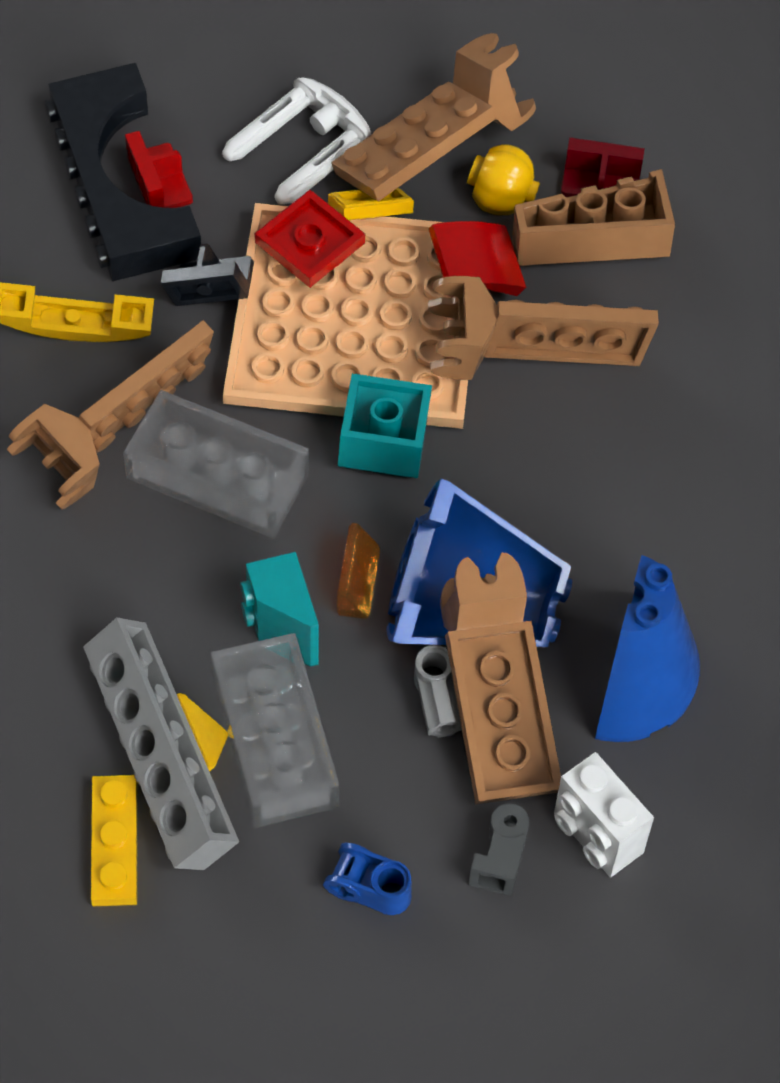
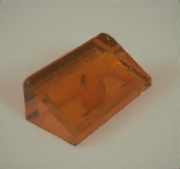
M351 523L348 529L337 592V612H339L340 616L367 619L370 616L380 547L358 523Z

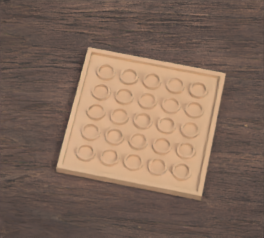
M255 203L246 256H251L254 266L248 298L239 299L223 390V404L344 416L353 373L432 385L427 425L463 429L468 380L437 376L431 372L430 362L455 359L453 357H445L436 352V344L438 342L454 338V335L444 333V322L453 320V318L439 316L428 310L429 300L440 297H455L443 295L433 290L434 281L443 278L428 229L432 224L444 222L387 216L349 220L366 234L365 244L309 288L255 243L254 233L288 206Z

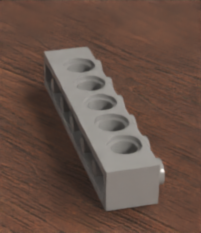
M116 617L83 646L90 662L91 672L97 679L104 696L105 706L111 713L119 733V740L127 752L134 769L135 779L141 786L150 808L151 818L157 825L165 845L166 854L173 867L178 869L205 870L237 845L239 839L145 622Z

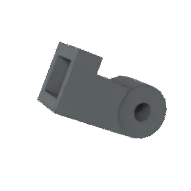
M506 803L494 810L489 828V841L491 843L487 856L475 853L470 872L469 886L512 897L529 829V816L521 806Z

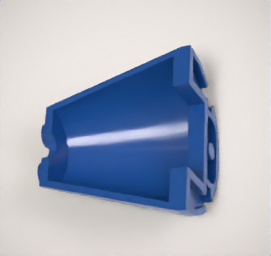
M438 480L424 501V506L430 507L428 513L420 516V518L416 517L398 566L388 608V614L395 616V625L388 623V639L398 644L446 645L445 635L448 630L444 627L440 606L441 592L446 582L455 577L457 566L466 557H469L479 568L481 578H484L486 574L495 576L494 567L500 554L508 553L517 561L524 577L527 601L523 622L532 621L536 647H548L550 642L553 643L556 640L561 626V619L555 617L558 601L565 603L572 588V579L568 578L571 566L450 481Z
M641 555L634 580L635 590L631 604L628 603L595 735V739L610 742L636 741L650 737L651 733L665 726L670 727L685 713L691 704L699 682V653L672 580L671 570L666 565Z

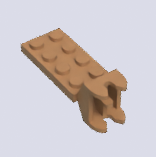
M490 33L472 40L457 50L453 83L448 81L444 85L436 87L431 94L421 101L406 108L402 114L386 125L377 128L373 134L356 146L348 148L343 155L331 162L335 174L374 200L380 201L492 121L511 132L526 122L536 110L533 98L516 103L515 88L511 87L506 68L519 55L517 45L512 44L501 47L496 52L488 54L495 49L499 41L496 33Z
M443 277L434 281L433 290L443 295L455 297H440L429 300L428 310L439 316L453 318V320L444 322V333L454 335V338L438 342L436 344V352L445 357H453L455 359L430 362L431 372L440 377L472 380L484 356L485 358L640 366L659 325L658 310H643L640 307L609 308L597 304L575 306L564 305L560 302L547 304L525 303L521 300L498 301V304H496L480 277Z
M204 320L81 413L79 418L43 404L12 430L8 437L13 443L7 450L14 456L33 444L45 457L42 460V464L47 469L54 467L66 480L58 490L62 496L56 504L61 510L67 508L94 488L100 465L97 452L104 450L112 443L116 437L114 434L124 426L128 429L135 426L145 416V409L154 402L158 405L163 404L174 394L176 385L184 379L190 382L202 373L206 367L204 364L205 359L211 351L209 346L214 331Z
M508 553L500 554L494 567L495 576L486 574L484 578L480 577L479 568L469 557L462 559L456 568L455 577L449 579L444 585L440 598L443 624L448 630L445 639L475 804L558 793L561 780L532 621L523 622L527 601L524 577L519 564Z

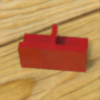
M140 131L125 134L127 160L145 203L162 208H177L192 204L193 195L183 174L180 152L173 150L170 143L146 148Z

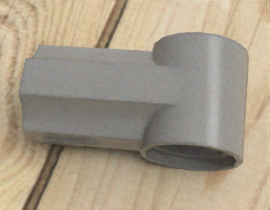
M440 645L426 646L418 652L415 659L414 684L419 691L428 736L433 735L438 738L452 736L456 732L461 731L462 727L448 650ZM430 666L438 667L443 673L438 676H432L427 674L424 669Z

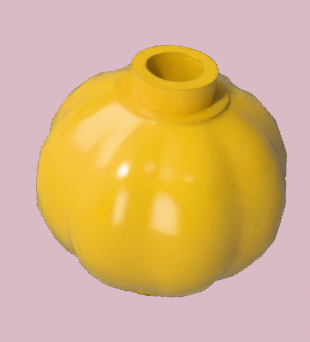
M509 144L490 148L486 157L477 155L467 180V184L474 186L472 197L478 207L494 215L513 214L515 205L534 201L540 186V182L534 180V167L530 157L520 148Z

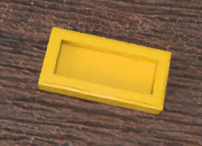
M399 187L380 201L374 200L361 190L332 192L328 194V204L348 220L411 214L414 208V200Z

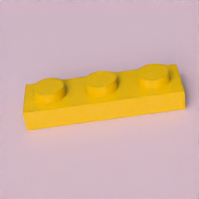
M134 775L92 776V906L137 905V781Z

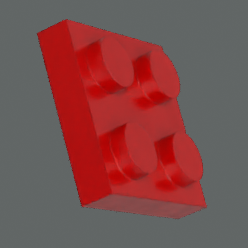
M311 190L307 191L254 233L255 243L309 288L364 245L366 236L363 231Z

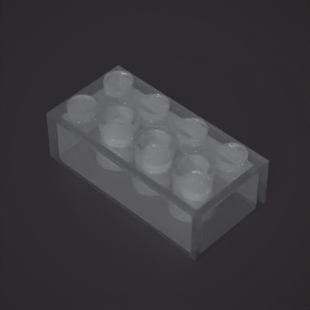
M160 390L123 452L126 479L271 538H275L309 476V448L163 390Z
M287 634L211 652L213 679L253 827L258 828L339 808L340 785L296 634Z

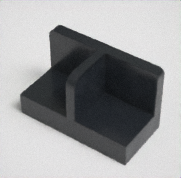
M201 244L197 262L183 263L179 269L163 270L161 285L175 306L245 299L249 295L254 261L251 256L218 259L209 244Z

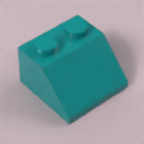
M352 373L340 434L338 466L418 478L432 385Z
M296 552L247 563L246 581L240 582L244 602H241L246 626H254L258 641L310 667L319 665V624Z

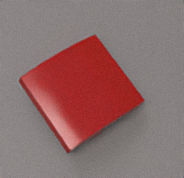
M454 221L432 224L428 229L443 277H480L488 290L518 296L527 288L505 225L479 221Z

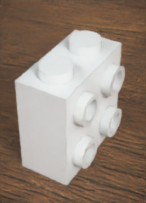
M596 752L561 776L554 810L555 821L566 835H573L583 846L584 855L591 865L597 869L602 868L611 878L644 853L654 817Z

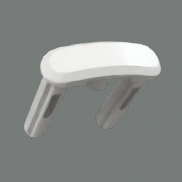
M302 77L294 80V88L229 139L222 151L223 158L229 162L242 159L307 106L316 112L310 117V123L319 134L325 135L336 125L341 127L345 131L343 134L323 148L316 156L278 186L274 198L280 205L290 204L299 199L334 170L331 162L343 155L348 148L356 146L371 135L367 122L349 101L330 87L311 78Z

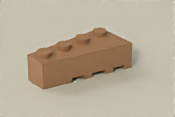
M660 169L649 172L648 178L634 181L632 176L619 179L616 186L598 190L596 186L582 188L581 193L568 198L563 194H558L515 205L512 241L519 266L670 257L675 221L663 171Z

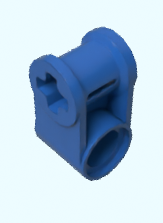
M347 842L341 844L338 850L340 859L333 874L326 876L323 883L324 888L342 900L359 903L383 914L397 915L405 911L412 899V882L408 868L399 861L370 852L360 845ZM387 883H397L402 887L401 890L395 893H387L381 890V887Z

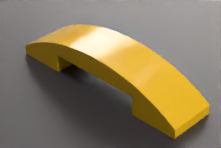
M0 282V323L8 327L43 337L86 342L126 341L151 335L154 298L115 294L114 303L38 296L35 295V286Z

